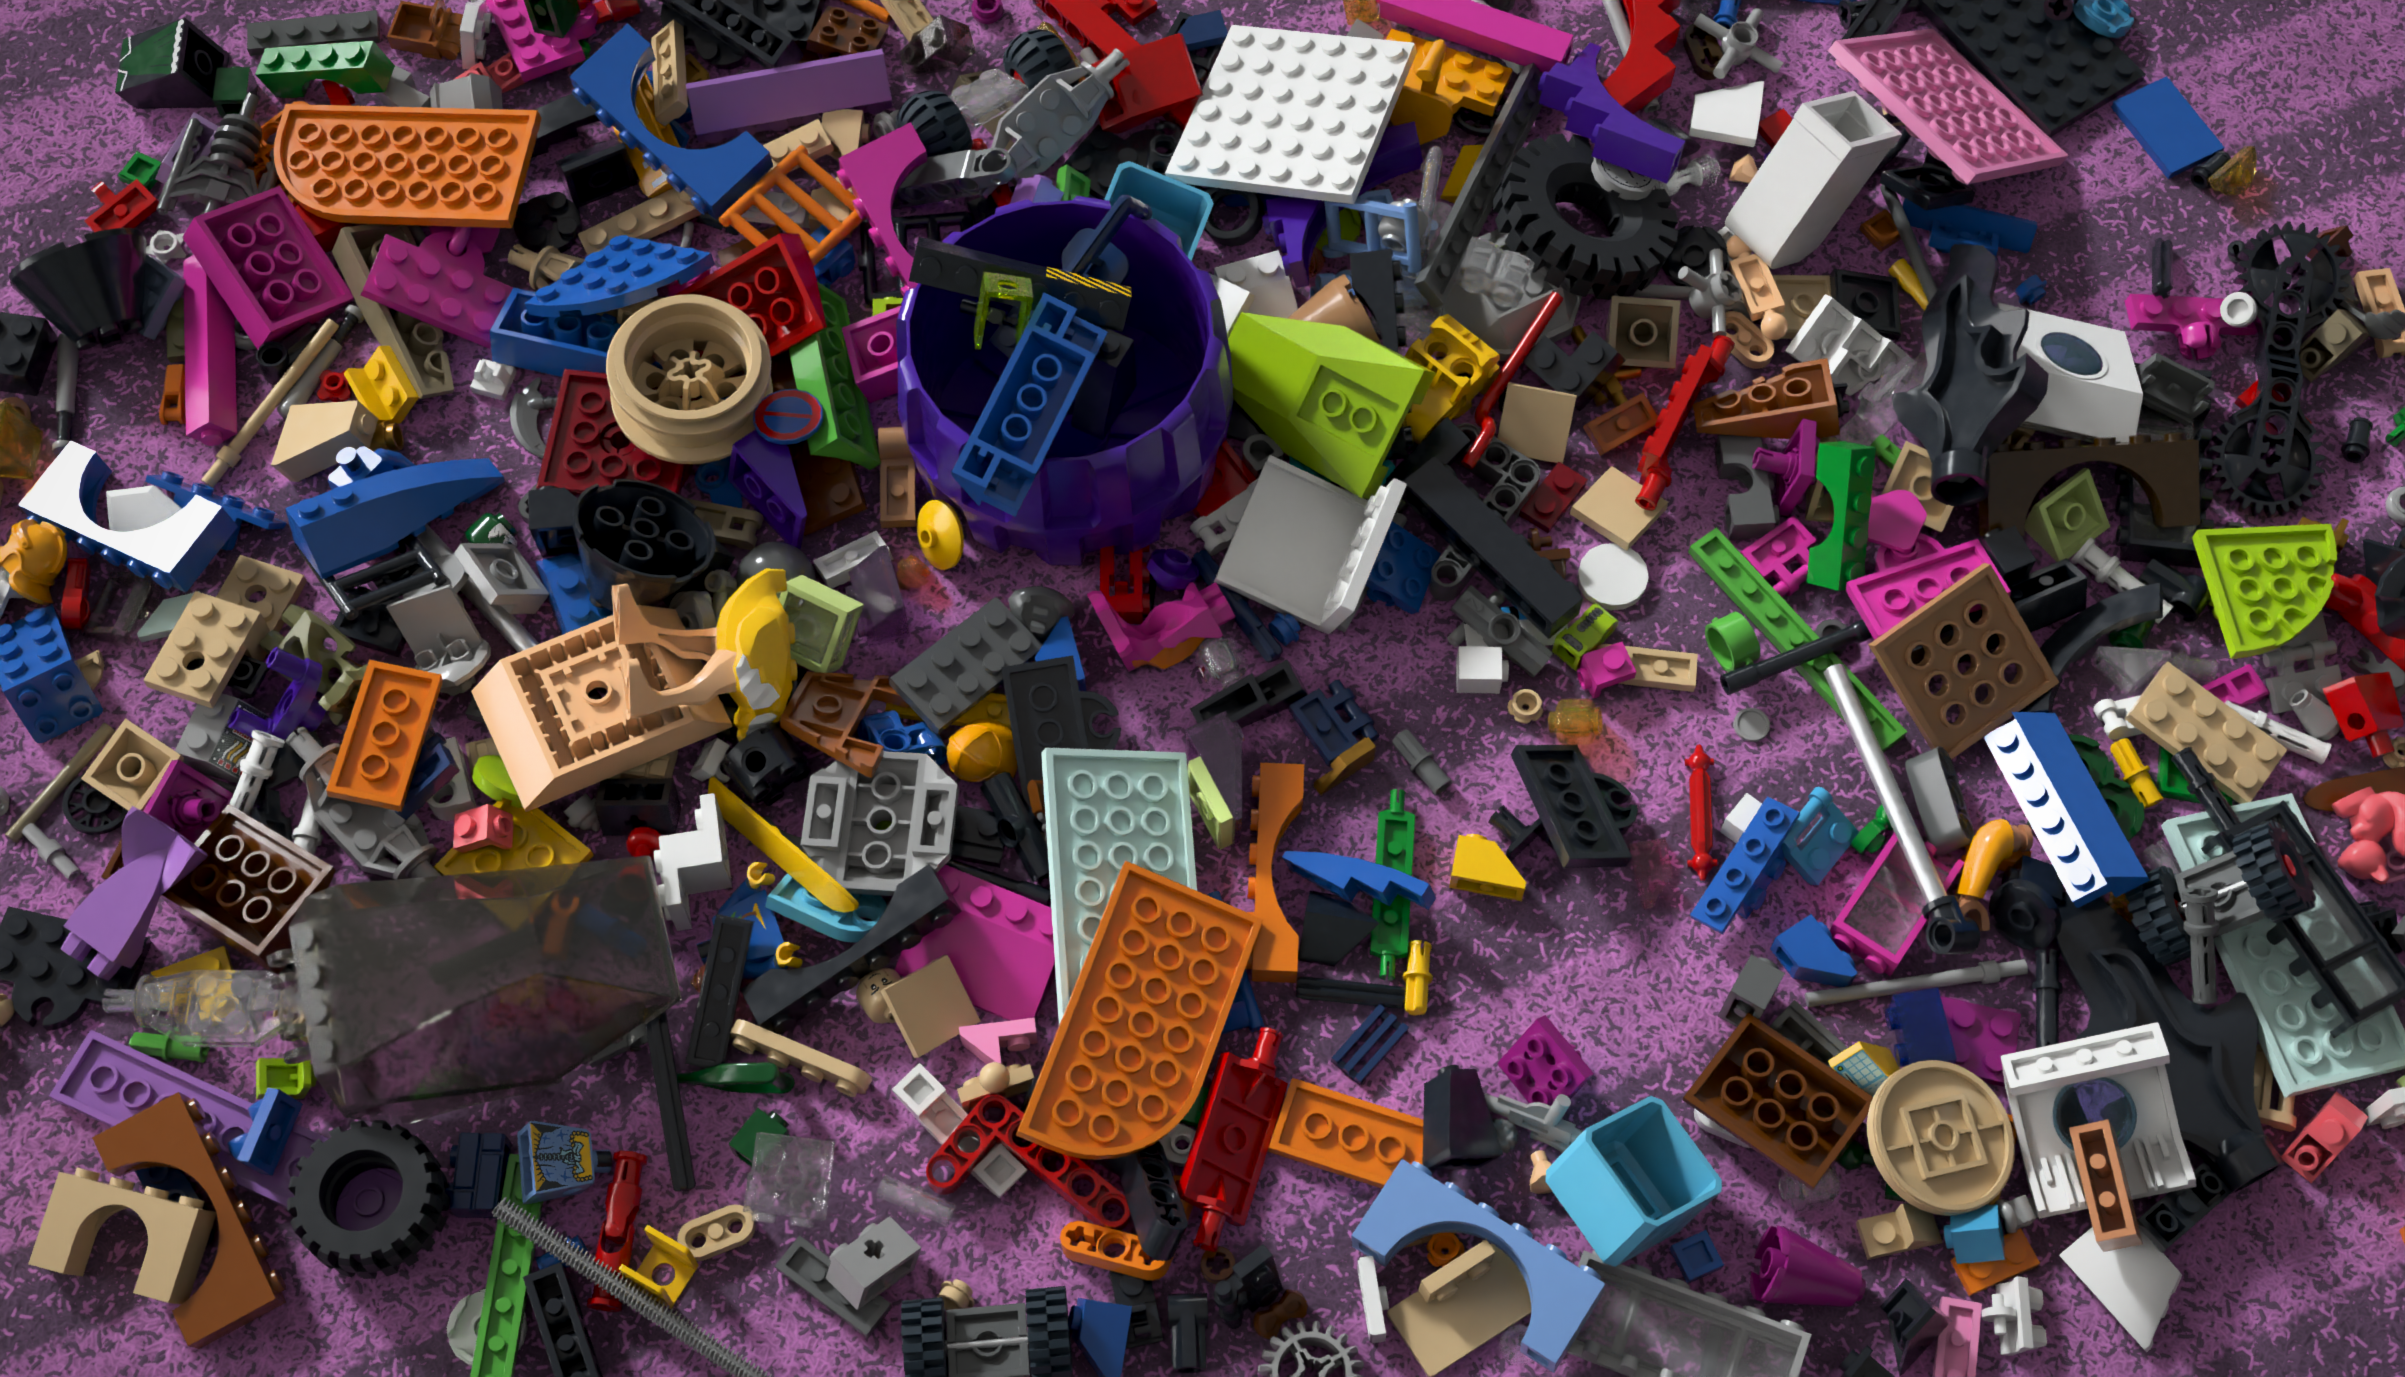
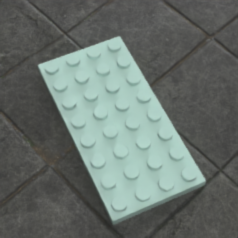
M1045 748L1041 752L1059 1024L1125 861L1197 891L1186 752Z
M2292 793L2231 806L2242 823L2284 800L2314 841ZM2206 811L2167 819L2161 825L2182 872L2226 854L2223 847L2206 855L2201 850L2203 846L2220 833ZM2312 890L2316 895L2315 907L2294 917L2322 957L2327 961L2350 949L2353 945L2317 894ZM2263 918L2214 938V944L2236 992L2245 993L2253 1006L2258 1020V1041L2284 1098L2405 1069V1030L2393 1006L2333 1038L2330 1031L2345 1020L2333 1003L2321 1009L2313 1005L2311 997L2322 988L2310 971L2299 977L2291 974L2289 964L2298 958L2299 955L2287 939L2276 945H2272L2266 937L2267 932L2277 925L2271 921V918ZM2362 957L2333 971L2359 1009L2388 995Z

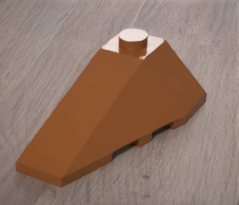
M1827 358L1788 365L1782 368V374L1767 380L1761 376L1752 380L1753 385L1740 391L1729 389L1693 404L1697 433L1790 439L1804 418L1816 421V436L1819 438L1840 435L1837 402Z

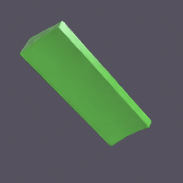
M817 282L827 328L789 348L797 389L809 392L815 396L823 408V422L819 430L807 439L810 455L850 460V462L871 470L880 465L881 461L867 398L855 383L842 331L843 327L850 325L846 301Z

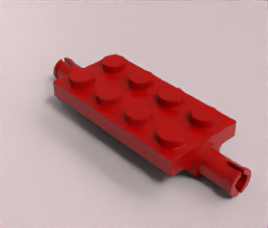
M1717 335L1711 348L1701 344L1695 356L1688 355L1681 372L1683 375L1680 381L1675 382L1668 398L1670 401L1667 408H1662L1655 424L1656 430L1653 436H1648L1641 453L1643 456L1637 467V472L1642 473L1639 481L1642 488L1635 499L1639 507L1649 511L1655 510L1664 489L1671 485L1673 470L1669 467L1667 457L1702 386L1707 383L1718 382L1719 378L1725 374V364L1735 346L1731 338Z
M1260 1028L1259 1038L1252 1058H1248V1060L1242 1059L1230 1052L1220 1054L1177 1189L1180 1199L1201 1209L1203 1213L1193 1245L1196 1247L1200 1246V1249L1205 1251L1217 1252L1225 1222L1236 1227L1245 1225L1288 1083L1276 1077L1277 1067L1274 1065L1284 1035L1281 1032L1277 1033V1030L1272 1028Z

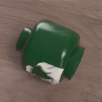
M500 512L496 516L492 513H485L466 529L465 538L469 543H507L517 546L515 536L518 532Z

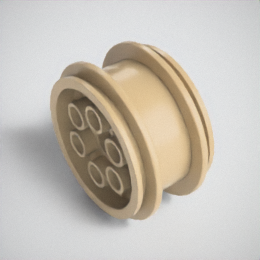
M693 294L675 295L648 304L635 312L621 325L614 335L607 353L606 374L610 387L612 411L617 424L624 435L639 449L668 462L703 464L731 456L732 445L755 430L753 424L755 408L763 398L773 393L771 355L762 331L749 316L738 308L708 296ZM694 350H703L702 357L700 358V353ZM657 361L663 367V370L651 364ZM740 371L745 373L744 376L729 378ZM702 396L699 400L691 401V398Z

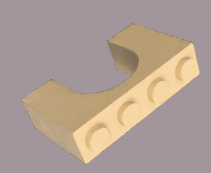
M76 1168L75 1174L59 1172L28 1263L29 1265L62 1274L83 1276L100 1227L113 1214L130 1208L141 1217L148 1234L146 1255L133 1293L181 1305L190 1298L216 1217V1212L202 1209L205 1201L182 1195L179 1202L168 1199L170 1193L168 1191L146 1186L144 1193L133 1190L135 1182L111 1177L110 1182L105 1183L98 1181L101 1173L82 1168Z

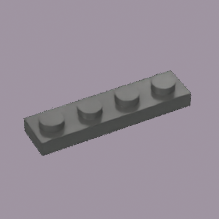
M377 10L247 23V50L250 56L263 55L265 48L318 45L327 42L374 41L375 43H380V16Z

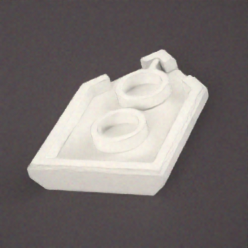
M154 485L106 491L110 531L133 532L147 529L168 520L182 510L178 504Z

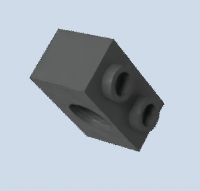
M1751 954L1730 990L1718 1017L1736 1027L1748 1012L1760 1020L1785 973L1779 970L1778 966L1771 960L1762 957L1757 958Z

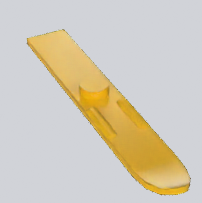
M714 776L709 778L708 794H715L722 816L727 822L830 909L843 913L858 909L859 902L804 852L784 837L776 826H771Z

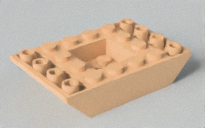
M637 605L641 615L649 624L662 628L686 630L676 609ZM613 615L499 660L471 692L525 812L731 728L732 723L718 695L703 705L675 706L628 720L626 717L621 659L637 658L649 685L658 691L677 688L690 682L703 669L704 666L701 660L681 659L663 646L651 642L617 645ZM602 687L608 690L606 696L601 699L594 700L588 697L589 692L594 688Z

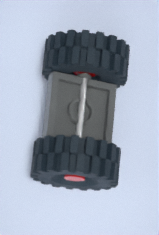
M2271 820L2235 835L2233 851L2181 873L2173 874L2170 867L2166 868V866L2146 872L2150 881L2125 893V898L2129 901L2127 905L2128 910L2134 917L2132 919L2135 927H2138L2142 942L2145 941L2147 943L2148 951L2150 954L2154 953L2155 959L2159 963L2162 962L2163 966H2170L2191 957L2190 935L2184 930V921L2187 920V901L2182 898V891L2187 888L2211 887L2218 890V899L2214 902L2215 919L2219 921L2220 929L2214 935V938L2266 917L2268 919L2271 918L2273 923H2278L2315 907L2316 895L2312 891L2314 886L2309 880V871L2304 867L2302 862L2304 860L2301 854H2298L2295 843L2292 839H2289L2287 831L2281 829V825L2278 822Z
M1066 1286L1026 1289V1305L1025 1303L951 1309L946 1310V1313L943 1297L902 1301L901 1333L905 1377H1030V1367L1032 1377H1073Z

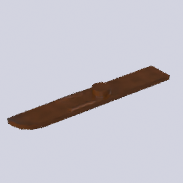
M2405 766L2322 782L2311 788L2303 796V801L2305 805L2315 810L2331 812L2334 811L2332 808L2333 803L2370 786L2376 794L2386 791L2405 794Z

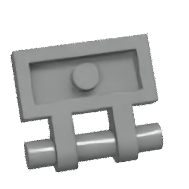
M2316 639L2307 641L2304 646L2291 648L2286 645L2275 649L2274 652L2263 654L2265 667L2276 666L2278 676L2265 679L2267 689L2270 692L2269 699L2274 714L2293 710L2289 700L2296 692L2303 689L2323 703H2328L2323 688L2342 681L2339 664L2325 667L2324 663L2325 656L2336 654L2337 646L2335 641L2322 642ZM2307 660L2309 670L2295 673L2294 663Z

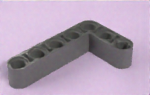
M1471 423L1457 425L1473 443L1482 430ZM1493 437L1473 470L1461 463L1471 446L1454 462L1494 487L1483 503L1491 511L1496 510L1505 519L1506 525L1510 528L1519 517L1520 510L1537 490L1540 468L1530 458ZM1488 461H1497L1500 464L1493 465L1490 464ZM1524 478L1527 479L1529 482L1522 483L1517 479ZM1506 503L1509 504L1511 507L1503 508L1498 504ZM1451 545L1446 548L1431 571L1429 590L1431 595L1440 601L1454 600L1477 572ZM1448 578L1451 579L1453 583L1445 584L1442 583L1439 579Z

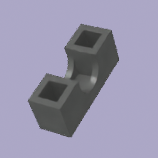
M1719 434L1714 447L1719 479L1739 480L1748 489L1745 493L1728 495L1724 514L1729 540L1761 538L1773 530L1774 526L1779 525L1778 505H1773L1771 497L1774 493L1773 475L1767 474V471L1752 468V460L1756 449L1761 447L1768 450V445L1762 444L1761 437Z

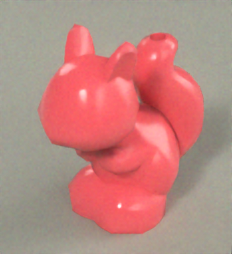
M2370 786L2332 804V808L2337 816L2350 819L2352 827L2350 835L2355 840L2354 843L2343 851L2337 862L2340 869L2353 877L2362 880L2372 879L2374 882L2382 885L2386 884L2390 877L2385 869L2387 856L2379 841L2388 833H2391L2394 848L2405 857V794L2390 791L2376 794Z

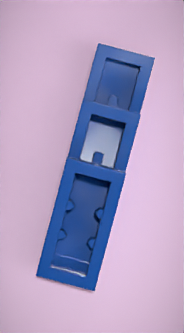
M1286 851L1282 856L1289 870L1349 902H1352L1358 891H1361L1390 906L1398 894L1429 910L1436 899L1430 884L1396 869L1359 858L1321 852Z

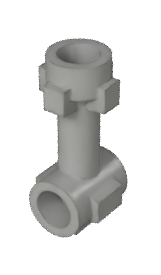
M724 570L712 571L705 578L706 589L714 593L712 609L716 623L722 608L727 602V598L737 591L736 579L730 576V572Z

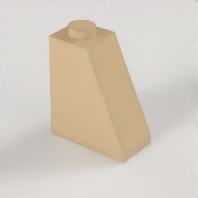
M359 401L291 405L271 466L293 482H299L337 464V454L346 447H352L357 450L359 447L365 446L369 449L378 418Z

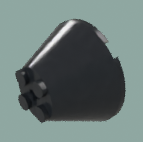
M135 228L102 230L85 234V242L67 248L64 242L50 246L28 257L12 269L9 273L11 286L76 345L78 351L90 349L97 344H101L103 349L120 344L122 342L121 336L135 334L145 328L143 324L147 241L141 230Z
M615 479L613 485L599 487L596 483L580 494L572 513L573 529L587 588L590 593V602L595 607L613 611L612 585L628 584L636 605L657 606L701 574L711 563L715 553L716 539L710 523L707 521L704 524L694 513L696 507L684 497L650 482L633 479Z

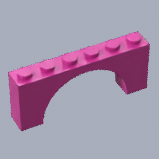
M911 122L838 158L840 170L836 172L845 190L851 188L856 197L852 203L861 219L865 217L868 219L872 227L868 232L877 248L882 246L888 257L884 261L892 277L898 275L904 287L900 288L903 296L907 290L916 288L918 283L909 281L914 258L904 249L894 231L891 219L892 207L897 191L904 180L916 168L927 162V151Z

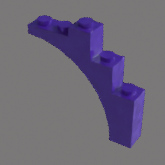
M1590 42L1582 52L1578 51L1572 64L1567 63L1564 65L1557 62L1549 72L1544 71L1538 85V90L1542 91L1539 104L1563 112L1564 116L1568 117L1565 130L1591 139L1590 142L1595 144L1592 157L1666 184L1677 171L1685 140L1665 133L1640 120L1623 108L1607 92L1600 82L1596 71L1602 46Z
M1415 121L1385 129L1357 197L1376 185L1398 175L1424 168ZM1289 196L1266 200L1268 214L1262 215L1266 235L1272 234L1276 247L1281 246L1282 253L1288 254L1282 256L1286 276H1293L1296 288L1308 286L1309 265L1312 253L1322 232L1327 227L1324 201ZM1338 206L1339 212L1343 210L1345 207Z

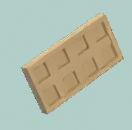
M2166 662L2160 668L2124 718L2173 755L2187 747H2192L2207 772L2213 773L2216 777L2215 784L2239 804L2248 803L2253 800L2288 750L2169 662Z

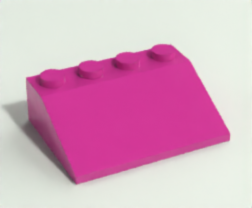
M280 186L194 217L182 237L257 350L262 344L271 341L279 342L289 333L307 322L313 324L354 300L351 291Z
M944 865L938 873L944 879L962 912L954 916L953 920L945 927L935 929L924 936L915 947L903 950L895 971L900 976L905 977L942 955H948L974 1007L1008 1021L1036 1018L1056 976L1051 907Z

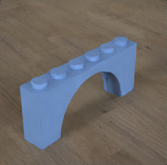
M1401 1159L1351 1235L1352 1247L1366 1256H1373L1374 1261L1386 1267L1390 1260L1405 1246L1432 1234L1456 1232L1473 1235L1484 1240L1487 1239L1488 1242L1501 1249L1515 1263L1529 1291L1531 1319L1526 1334L1521 1341L1520 1352L1555 1373L1604 1293L1605 1283L1600 1281L1601 1276L1586 1265L1578 1267L1566 1260L1567 1255L1558 1247L1552 1244L1543 1246L1532 1239L1533 1234L1522 1225L1513 1223L1511 1226L1499 1219V1213L1491 1206L1483 1202L1477 1205L1465 1198V1192L1455 1184L1446 1182L1444 1185L1431 1177L1433 1175L1432 1172L1424 1165L1415 1161L1410 1164Z

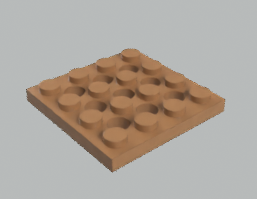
M1987 563L1981 564L1868 644L1930 749L1942 746L1949 754L1951 760L2013 716L2012 712H2019L2059 683L1991 564ZM1979 604L1983 612L1982 617L1978 622L1972 623L1969 619V611L1974 605ZM1950 624L1954 630L1953 638L1950 642L1943 644L1940 639V632L1944 626ZM1996 633L2000 639L1999 647L1995 652L1989 653L1986 647L1987 640L1992 634ZM1922 645L1925 650L1924 659L1919 664H1914L1911 660V652L1916 646ZM1968 654L1971 659V666L1965 673H1960L1957 667L1958 660L1961 656ZM2014 663L2017 668L2016 677L2011 682H2006L2004 670L2009 664ZM1939 674L1942 678V687L1937 693L1932 694L1928 687L1929 681L1933 676ZM1985 683L1988 687V696L1983 702L1978 703L1975 699V691L1979 685ZM1957 704L1960 710L1959 717L1955 722L1949 723L1946 719V712L1951 705Z

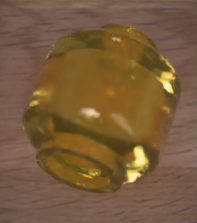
M1589 698L1561 699L1556 705V710L1549 712V732L1556 733L1557 740L1562 745H1590L1595 741L1596 736H1601L1603 718L1601 707H1596Z

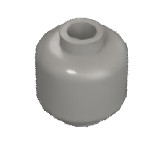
M1411 199L1390 203L1391 205L1401 207L1405 203H1417L1419 237L1421 241L1428 225V218L1421 210L1422 206ZM1383 215L1378 226V233L1382 238V243L1391 250L1406 252L1404 219Z

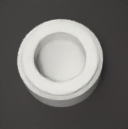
M2243 292L2228 295L2220 307L2223 320L2236 328L2251 324L2258 312L2255 300Z

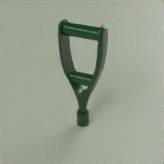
M770 1062L727 1063L691 1073L677 1072L678 1083L696 1084L736 1093L784 1094L790 1092L795 1084V1080L790 1073L779 1071L777 1065Z

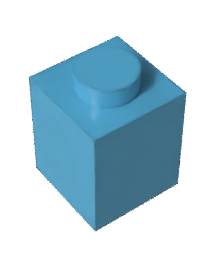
M1998 1204L1985 1205L1965 1214L1950 1216V1225H1944V1237L1947 1249L1954 1248L1957 1264L2005 1260L2004 1234Z

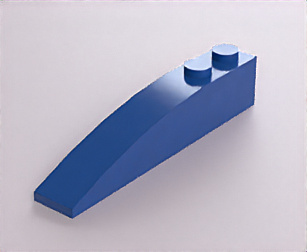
M513 287L490 329L492 362L563 377L564 369L606 373V359L609 346L614 335L621 327V324L617 323L616 317L604 313L602 316L597 314L582 315L580 310L564 311L562 317L529 315L525 302L534 297L536 292ZM657 361L651 364L663 370V367Z
M489 458L450 460L420 464L377 474L338 486L333 490L310 499L302 500L285 509L294 542L323 580L392 552L399 547L398 541L409 534L414 537L426 531L425 525L437 517L444 520L454 513L453 509L461 502L471 503L505 481L504 476Z

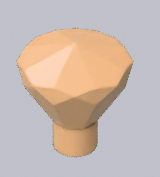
M1750 154L1734 162L1729 180L1741 183L1751 182L1758 169Z
M1536 1151L1531 1154V1160L1534 1165L1530 1179L1531 1192L1535 1194L1551 1193L1553 1191L1545 1180L1546 1170L1552 1164L1548 1162L1545 1151Z

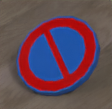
M784 389L768 394L760 401L753 412V424L758 434L768 442L780 445L796 444L809 439L819 430L823 422V408L818 399L809 392L798 389Z

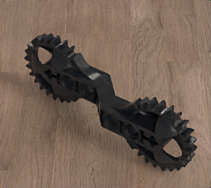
M2287 221L2281 230L2277 224H2273L2268 229V232L2264 229L2260 230L2256 235V239L2251 238L2245 244L2247 249H2243L2238 254L2242 261H2239L2234 266V270L2242 273L2233 280V283L2243 285V288L2238 292L2251 296L2258 307L2257 316L2253 321L2258 332L2254 357L2258 386L2252 403L2233 413L2229 417L2230 423L2224 422L2219 427L2221 433H2217L2212 437L2211 440L2218 446H2212L2207 450V454L2216 457V459L2212 460V469H2216L2217 473L2209 478V480L2221 482L2222 485L2217 489V494L2226 491L2230 494L2226 504L2237 500L2239 502V512H2242L2249 506L2251 507L2252 516L2255 517L2260 514L2262 509L2267 518L2272 517L2276 510L2283 516L2289 512V507L2293 510L2298 509L2302 506L2301 500L2306 502L2313 496L2310 490H2315L2320 486L2321 483L2315 477H2320L2325 472L2324 469L2316 466V464L2325 459L2324 455L2315 454V450L2322 445V442H2311L2310 438L2317 431L2306 419L2300 407L2299 400L2303 384V374L2299 351L2303 336L2308 331L2322 325L2328 319L2327 315L2331 316L2337 311L2336 305H2339L2345 299L2340 292H2344L2349 287V284L2341 279H2344L2350 273V270L2340 269L2339 266L2347 258L2335 256L2334 253L2338 251L2340 246L2334 245L2329 247L2327 245L2331 236L2328 234L2322 239L2318 238V227L2307 233L2305 223L2303 222L2296 230H2293L2290 221ZM2282 239L2291 256L2287 257L2279 265L2273 241ZM2315 248L2318 253L2308 261L2305 258L2306 255ZM2291 279L2295 280V282L2290 286ZM2279 303L2288 305L2291 309V314L2281 311ZM2273 335L2281 336L2285 341V347L2277 345ZM2272 390L2279 391L2284 397V402L2276 401L2272 396ZM2250 423V429L2248 433L2247 424ZM2265 423L2274 424L2278 430V435L2270 434L2266 429ZM2266 454L2265 460L2260 459L2263 455ZM2276 475H2279L2284 494V500L2281 501L2274 500L2266 484L2267 481ZM2249 477L2252 481L2241 492L2238 487Z

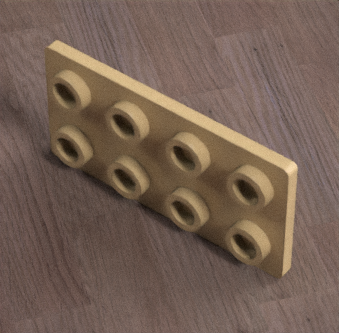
M1486 1239L1423 1279L1419 1290L1387 1311V1316L1426 1375L1434 1377L1531 1314V1301L1526 1282L1515 1263L1501 1249L1492 1243L1489 1244Z

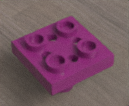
M1803 418L1781 453L1758 447L1754 453L1752 460L1753 469L1777 474L1776 505L1779 508V515L1789 517L1796 504L1800 505L1803 502L1808 486L1814 485L1817 480L1815 456L1819 449L1820 438L1816 436V421Z
M172 760L146 805L144 812L162 821L172 829H174L175 824L176 828L179 829L178 833L192 843H195L224 808L230 804L233 793L182 761ZM193 790H196V791H197V792L194 793L195 796H192V795H191V794H193ZM170 796H172L173 798H171L170 805H168L167 800Z
M1546 1015L1536 1019L1497 1063L1529 1104L1540 1102L1552 1106L1559 1094L1566 1095L1571 1099L1594 1075L1582 1060L1580 1051L1574 1050L1576 1046L1567 1042Z

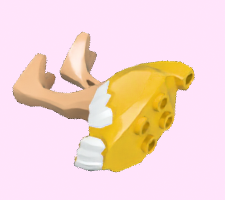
M766 568L747 579L725 603L720 612L716 627L705 629L677 630L651 625L641 615L629 585H612L613 617L617 645L651 642L663 646L681 659H701L707 662L690 682L677 688L658 691L649 685L637 658L621 659L627 719L631 720L648 716L675 706L707 704L717 695L729 693L738 705V710L734 714L733 724L738 728L736 736L739 742L757 729L762 734L769 731L770 729L767 725L777 723L780 720V716L792 691V681L797 680L796 660L791 659L790 644L795 643V626L793 622H789V616L776 593L787 591L786 571L784 569Z

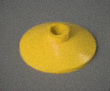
M943 500L927 502L921 508L917 520V537L920 548L926 559L935 568L940 570L953 568L960 561L964 548V534L960 519L952 506Z

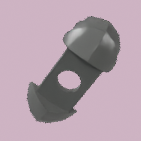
M2348 274L2344 279H2341L2348 283L2349 287L2344 292H2340L2345 299L2339 305H2336L2338 309L2348 310L2363 320L2369 335L2373 338L2386 340L2401 337V333L2405 331L2404 312L2397 309L2390 313L2386 311L2378 314L2364 312L2357 307L2360 301L2354 296L2355 289L2351 285V275Z

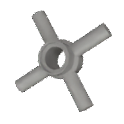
M1753 9L1745 22H1736L1730 29L1723 27L1702 13L1699 14L1694 25L1721 40L1720 49L1723 57L1713 70L1716 78L1723 79L1732 65H1740L1747 58H1751L1776 74L1779 72L1784 62L1756 46L1758 40L1756 28L1764 17L1762 10Z

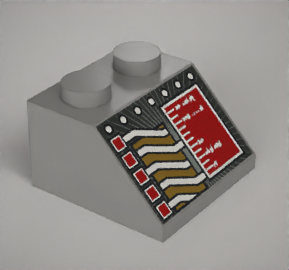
M221 694L213 709L197 704L175 751L184 757L183 763L194 770L238 784L243 772L240 770L241 766L239 764L241 759H246L254 739L229 728L227 724L229 716L236 707L263 719L270 716L239 698Z

